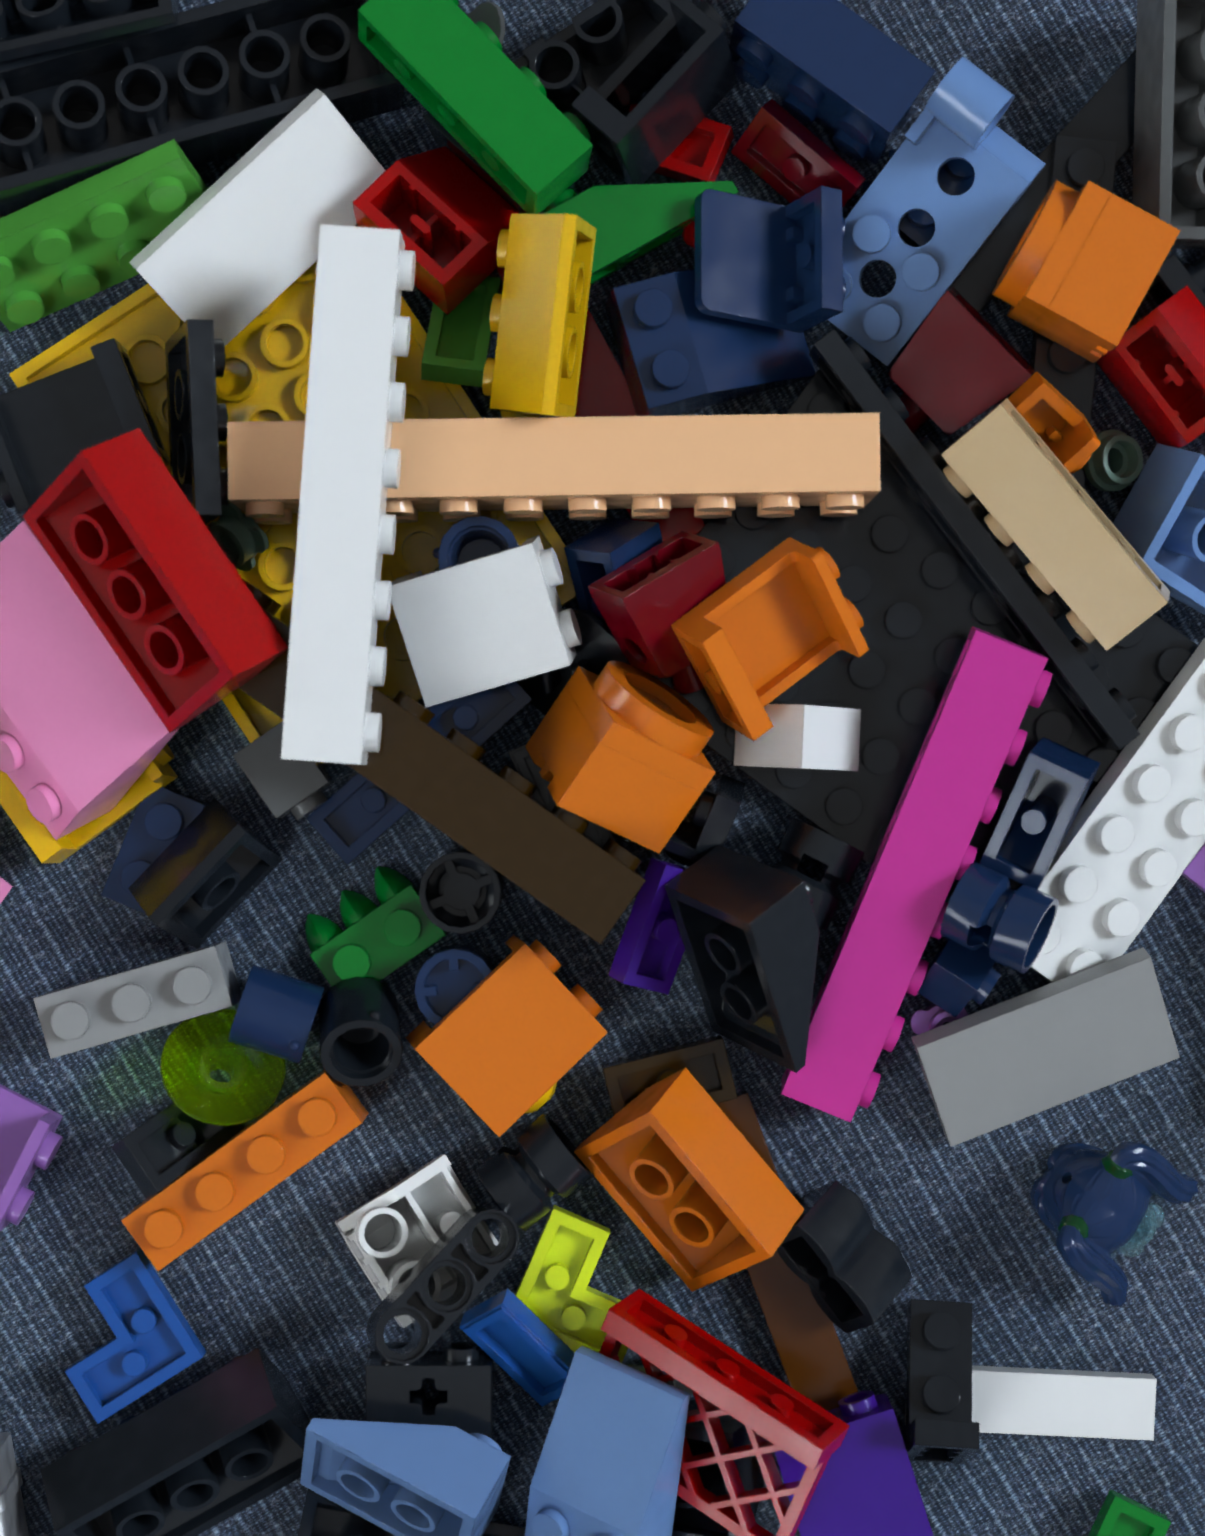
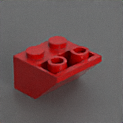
M446 146L396 160L352 202L357 227L396 229L401 231L405 242V250L415 251L414 285L447 315L498 267L497 243L501 229H509L511 214H520Z
M1187 285L1128 329L1118 346L1108 351L1106 355H1102L1096 362L1159 444L1176 448L1189 444L1205 432V308Z

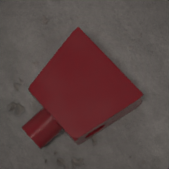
M952 287L939 299L896 360L888 375L904 391L899 398L910 415L904 422L913 434L931 418L943 432L951 435L1019 388L1034 374L1035 369Z
M680 531L590 584L588 589L624 656L634 668L659 678L671 677L675 691L680 694H689L704 688L671 624L726 584L721 549L717 541Z

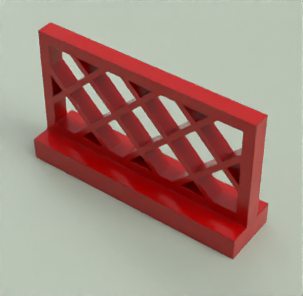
M640 1288L611 1307L601 1327V1330L607 1334L599 1353L620 1362L618 1352L623 1344L640 1355L647 1375L665 1383L677 1380L691 1389L698 1409L688 1411L687 1423L703 1420L711 1442L713 1452L692 1455L685 1436L677 1495L736 1536H775L756 1523L750 1506L752 1502L771 1499L780 1522L776 1536H794L831 1455L841 1446L850 1425ZM730 1415L744 1424L751 1444L729 1448L719 1417ZM783 1450L807 1466L802 1479L783 1484L772 1452ZM756 1456L767 1487L745 1491L734 1460ZM718 1463L729 1494L716 1496L704 1488L697 1467ZM794 1495L790 1503L787 1496Z

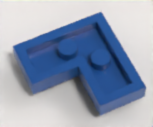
M141 1248L84 1285L116 1337L70 1365L65 1373L93 1418L99 1424L197 1362L205 1355V1348Z

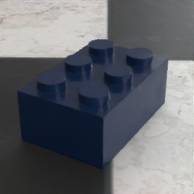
M749 0L734 21L730 46L734 51V55L731 58L734 62L735 73L755 88L761 89L764 85L784 98L782 105L793 117L807 125H812L816 121L834 135L832 141L837 148L857 161H862L865 157L875 165L878 163L919 106L935 73L934 69L838 0Z

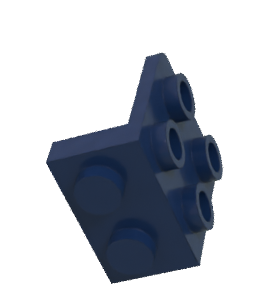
M821 185L787 206L713 189H707L697 195L695 198V305L697 309L707 315L802 333L843 312L846 282L843 277L845 220L842 216V190Z

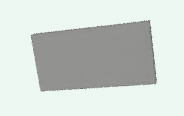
M1144 947L911 1037L940 1124L950 1147L1180 1058L1152 958Z

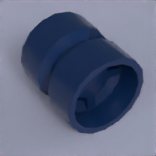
M975 862L965 871L949 900L942 920L940 934L942 937L972 951L986 946L988 947L991 960L1024 974L1035 962L1049 935L1057 913L1058 899L1026 884L1014 890L1010 888L1008 876Z

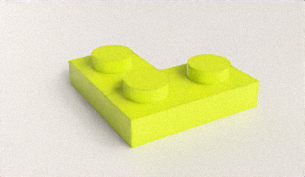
M553 1205L515 1296L574 1353L582 1345L599 1353L607 1334L601 1330L608 1310L621 1301L588 1286L610 1235V1228ZM623 1344L618 1352L621 1363L628 1350V1347Z

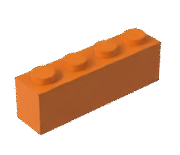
M323 1070L163 1189L136 1206L121 1222L156 1270L160 1271L362 1124L369 1112L350 1086L334 1080Z

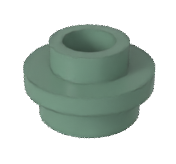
M1115 429L1100 431L1096 435L1101 444L1083 466L1085 475L1089 482L1101 491L1113 492L1122 490L1140 474L1143 466L1142 450L1134 438L1122 431ZM1108 455L1110 458V467L1108 464Z

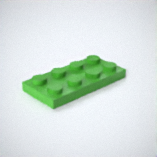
M175 139L0 218V321L10 332L25 325L35 323L45 316L139 275L129 262L208 189Z

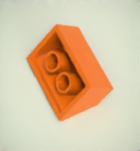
M686 1067L646 1088L585 1139L574 1151L692 1292L771 1258L805 1210Z

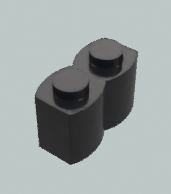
M835 1180L810 1191L800 1202L805 1210L776 1251L785 1264L800 1279L809 1284L814 1299L826 1316L844 1332L850 1333L873 1325L909 1282L912 1275L899 1247L892 1240L874 1229L872 1220L859 1196Z

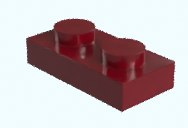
M773 99L762 106L731 150L733 155L790 203L822 185L842 190L843 211L866 180L865 177Z

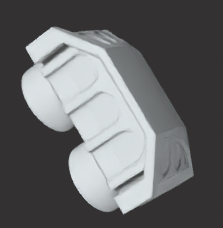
M442 1154L371 1201L335 1221L348 1248L382 1301L461 1215L469 1209L476 1208L453 1171L452 1164L446 1154ZM484 1220L477 1224L473 1230L472 1243L479 1254L490 1253L496 1248L499 1242ZM449 1266L438 1268L429 1278L428 1290L434 1301L447 1300L456 1290L457 1277ZM402 1314L394 1317L403 1329L413 1323L408 1315Z

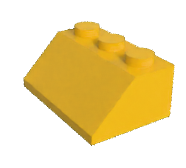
M511 214L509 229H501L497 243L498 268H505L502 294L495 293L493 295L489 317L491 332H498L495 358H487L482 380L483 394L491 396L489 409L552 417H575L597 228L578 215Z

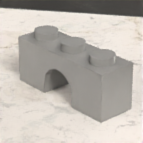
M224 941L168 957L138 968L54 990L35 997L33 1000L50 1059L232 1007L240 1002L242 994L227 942Z

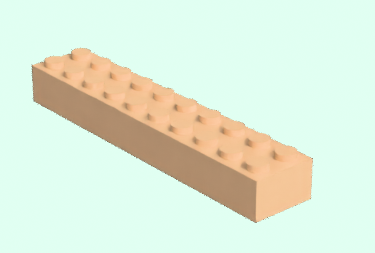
M880 413L404 419L403 423L392 422L390 448L401 449V473L399 488H387L386 514L396 515V523L417 522L418 512L438 511L439 514L443 515V521L459 522L467 517L481 516V511H504L508 521H539L544 519V510H568L570 520L606 519L607 509H631L633 519L654 520L669 518L671 508H694L695 518L719 519L732 517V511L736 510V507H757V517L783 518L795 516V510L800 509V506H820V516L823 517L857 515V509L864 508L881 491ZM305 421L227 422L228 500L246 513V517L255 518L256 524H292V514L299 513Z

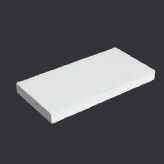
M316 88L129 263L183 322L187 319L213 320L214 339H222L225 347L317 261L320 224L355 226L357 224L352 202L385 172V169L327 96Z

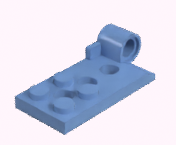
M962 57L951 68L928 100L925 109L904 135L906 139L845 218L843 277L846 282V293L843 300V312L827 320L846 335L852 337L860 346L887 367L891 366L918 331L939 299L953 286L1046 165V163L996 126L1011 105L1015 95L965 57ZM953 159H962L969 162L975 173L971 188L961 195L945 193L940 188L938 181L939 172L943 165ZM915 210L928 212L935 222L933 237L928 243L919 247L907 245L900 236L902 219L909 212ZM875 261L888 262L896 273L894 288L883 297L868 295L861 283L864 269Z

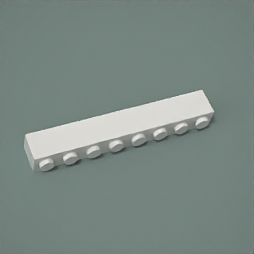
M320 224L281 759L367 765L368 752L379 753L382 714L371 712L373 686L383 687L385 683L387 648L376 646L378 620H389L392 594L391 581L381 580L383 554L393 555L396 541V515L386 514L387 488H399L401 473V449L390 448L392 422L403 423L406 405V384L395 382L397 356L408 357L411 336L410 317L400 316L402 291H413L416 265L415 251L405 250V242L401 231L396 229Z

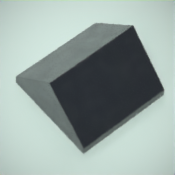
M214 798L128 889L146 915L158 927L198 949L282 859Z

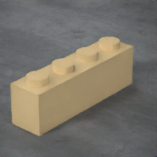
M1008 398L1003 400L941 454L948 463L943 468V472L950 483L965 498L974 494L989 511V514L984 517L989 529L1005 546L1008 547L1013 542L1016 543L1030 560L1025 565V569L1031 579L1045 594L1050 595L1054 591L1059 594L1071 609L1066 613L1069 623L1087 643L1090 644L1097 639L1103 648L1108 651L1168 604L1169 589Z

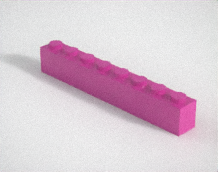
M974 626L971 627L811 1008L805 1066L797 1073L786 1068L782 1077V1095L850 1123L858 1105L866 1109L870 1106L881 1078V1074L874 1072L873 1069L882 1049L891 1053L900 1037L905 1018L898 1016L897 1013L905 994L908 993L916 996L923 983L929 962L921 959L930 936L936 939L942 937L940 934L941 924L948 905L945 900L954 879L960 881L965 871L974 863L978 848L970 845L971 839L978 823L982 822L988 825L999 805L1002 790L994 787L1003 764L1013 767L1024 746L1027 731L1019 729L1029 705L1039 708L1050 685L1052 673L1044 670L1048 658L1043 654Z

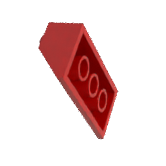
M140 428L81 451L23 515L35 536L169 733L179 729L256 677L289 648L276 630L272 620L261 608L240 577L236 567L227 558L202 521L198 511L191 505L164 465L163 460L155 452Z

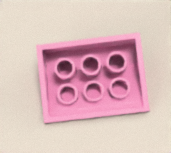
M24 520L0 542V770L7 773L24 796L29 811L34 818L43 823L54 839L58 840L114 809L178 729L169 733Z

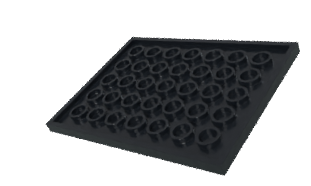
M818 370L787 414L852 413V411L822 371ZM881 450V491L864 508L857 509V515L823 517L820 516V506H800V509L795 510V516L762 518L757 517V507H736V510L732 511V517L709 519L698 534V536L719 543L726 583L788 537L812 548H823L837 564L840 577L836 581L844 597L853 603L863 618L864 626L860 631L869 647V651L860 658L844 650L836 652L769 704H804L861 709L858 771L735 767L827 834L863 851L865 854L862 859L872 865L971 627L974 626L1031 649ZM972 494L982 507L985 516L989 514V511L984 507V505L978 500V498L974 494ZM984 518L980 520V523L994 541L998 538L989 529ZM1013 542L1011 547L1023 563V567L1017 572L1033 591L1038 586L1025 569V565L1030 560ZM1056 591L1052 592L1048 596L1055 603L1061 614V617L1055 622L1070 641L1077 637L1089 648L1099 664V667L1093 671L1107 691L1115 687L1129 701L1137 714V717L1131 723L1138 730L1198 645L1154 614L1106 651L1097 639L1089 644L1079 636L1066 617V613L1071 610L1070 607ZM650 674L675 690L671 677L659 678ZM1053 677L1039 708L1029 705L1019 729L1027 731V737L1015 765L1012 767L1003 764L994 787L1002 790V796L991 822L988 825L979 822L971 839L970 845L978 848L974 863H980L1029 752L1043 737L1101 763L1082 805L1124 749V747L1120 750L1106 749ZM703 688L693 693L680 694L694 705L712 725L714 734L706 746L733 765L735 729L722 722L706 690ZM1009 878L1010 888L1016 890L1023 885ZM954 879L945 902L949 903L959 882L958 880Z

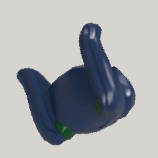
M1072 1142L1062 1144L1052 1151L1047 1160L1048 1170L1032 1186L1030 1191L1032 1206L1039 1214L1041 1221L1058 1234L1056 1246L1067 1265L1082 1279L1100 1289L1105 1304L1121 1307L1126 1302L1128 1281L1121 1267L1111 1257L1112 1252L1125 1245L1133 1237L1146 1214L1152 1195L1174 1204L1187 1203L1198 1193V1181L1188 1177L1186 1174H1181L1158 1151L1142 1143L1122 1142L1116 1149L1110 1152L1102 1151L1101 1148L1085 1143Z

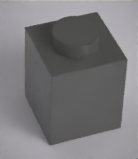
M282 721L234 754L233 757L275 818H284L289 813H292L295 819L299 821L328 801L323 790L332 785L334 780L321 762L281 759Z

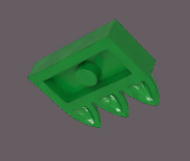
M383 866L376 868L374 886L376 896L381 905L379 907L360 893L350 890H343L341 892L340 913L346 928L344 931L326 917L311 913L307 915L305 934L307 944L311 950L310 956L331 987L342 980L355 977L373 978L381 981L447 935L446 931L434 925L424 913L418 890L400 872Z

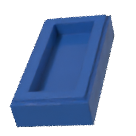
M508 1288L464 1313L459 1328L536 1402L543 1407L560 1398L575 1353Z

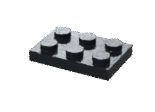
M187 319L165 343L170 470L172 477L191 505L198 511L206 525L221 516V506H228L230 502L228 500V468L220 467L219 442H225L227 439L228 414L225 403H217L216 378H222L224 375L225 348L222 339H214L213 320Z

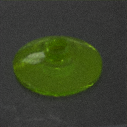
M222 1009L184 1020L169 1035L161 1055V1079L170 1099L188 1116L211 1125H237L260 1116L277 1099L285 1078V1059L228 1041L236 1014L235 1010ZM221 1069L229 1073L231 1080L229 1082H219L212 1079L210 1073Z

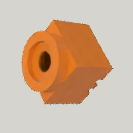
M1056 180L1021 236L998 279L992 295L1012 305L1006 315L1009 318L1095 363L1102 355H1106L1108 351L1118 346L1181 230L1091 181H1088L1078 192Z
M615 660L608 661L599 675L578 666L525 746L534 764L542 768L539 772L541 777L550 782L547 788L557 806L658 854L663 850L716 773L702 753L703 748L714 734V729L707 718L688 700L660 680L629 664Z

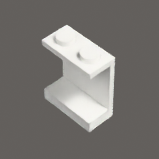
M539 535L528 538L520 546L423 575L421 571L398 577L391 582V603L425 707L533 677L572 664L577 655L575 646L582 645L579 624L572 608L562 609L555 587L563 584L561 567L554 549L551 547L544 550Z

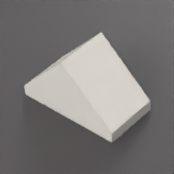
M768 704L764 709L773 727L753 741L735 730L733 766L858 771L861 709L804 704Z

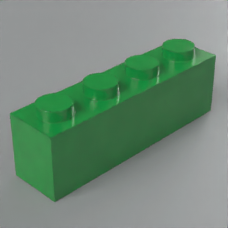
M369 0L358 9V39L527 214H539L588 171L593 144L591 143L589 132L583 123L570 112L562 114L546 97L547 93L540 79L529 68L525 66L518 68L502 52V45L492 29L482 21L474 23L459 8L458 0Z

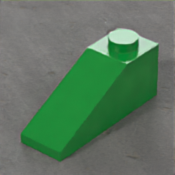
M733 181L592 186L578 195L573 188H570L543 210V214L578 215L597 228L591 286L682 235L683 229L690 225L692 220H695V198L703 191L713 189L735 195L739 191Z

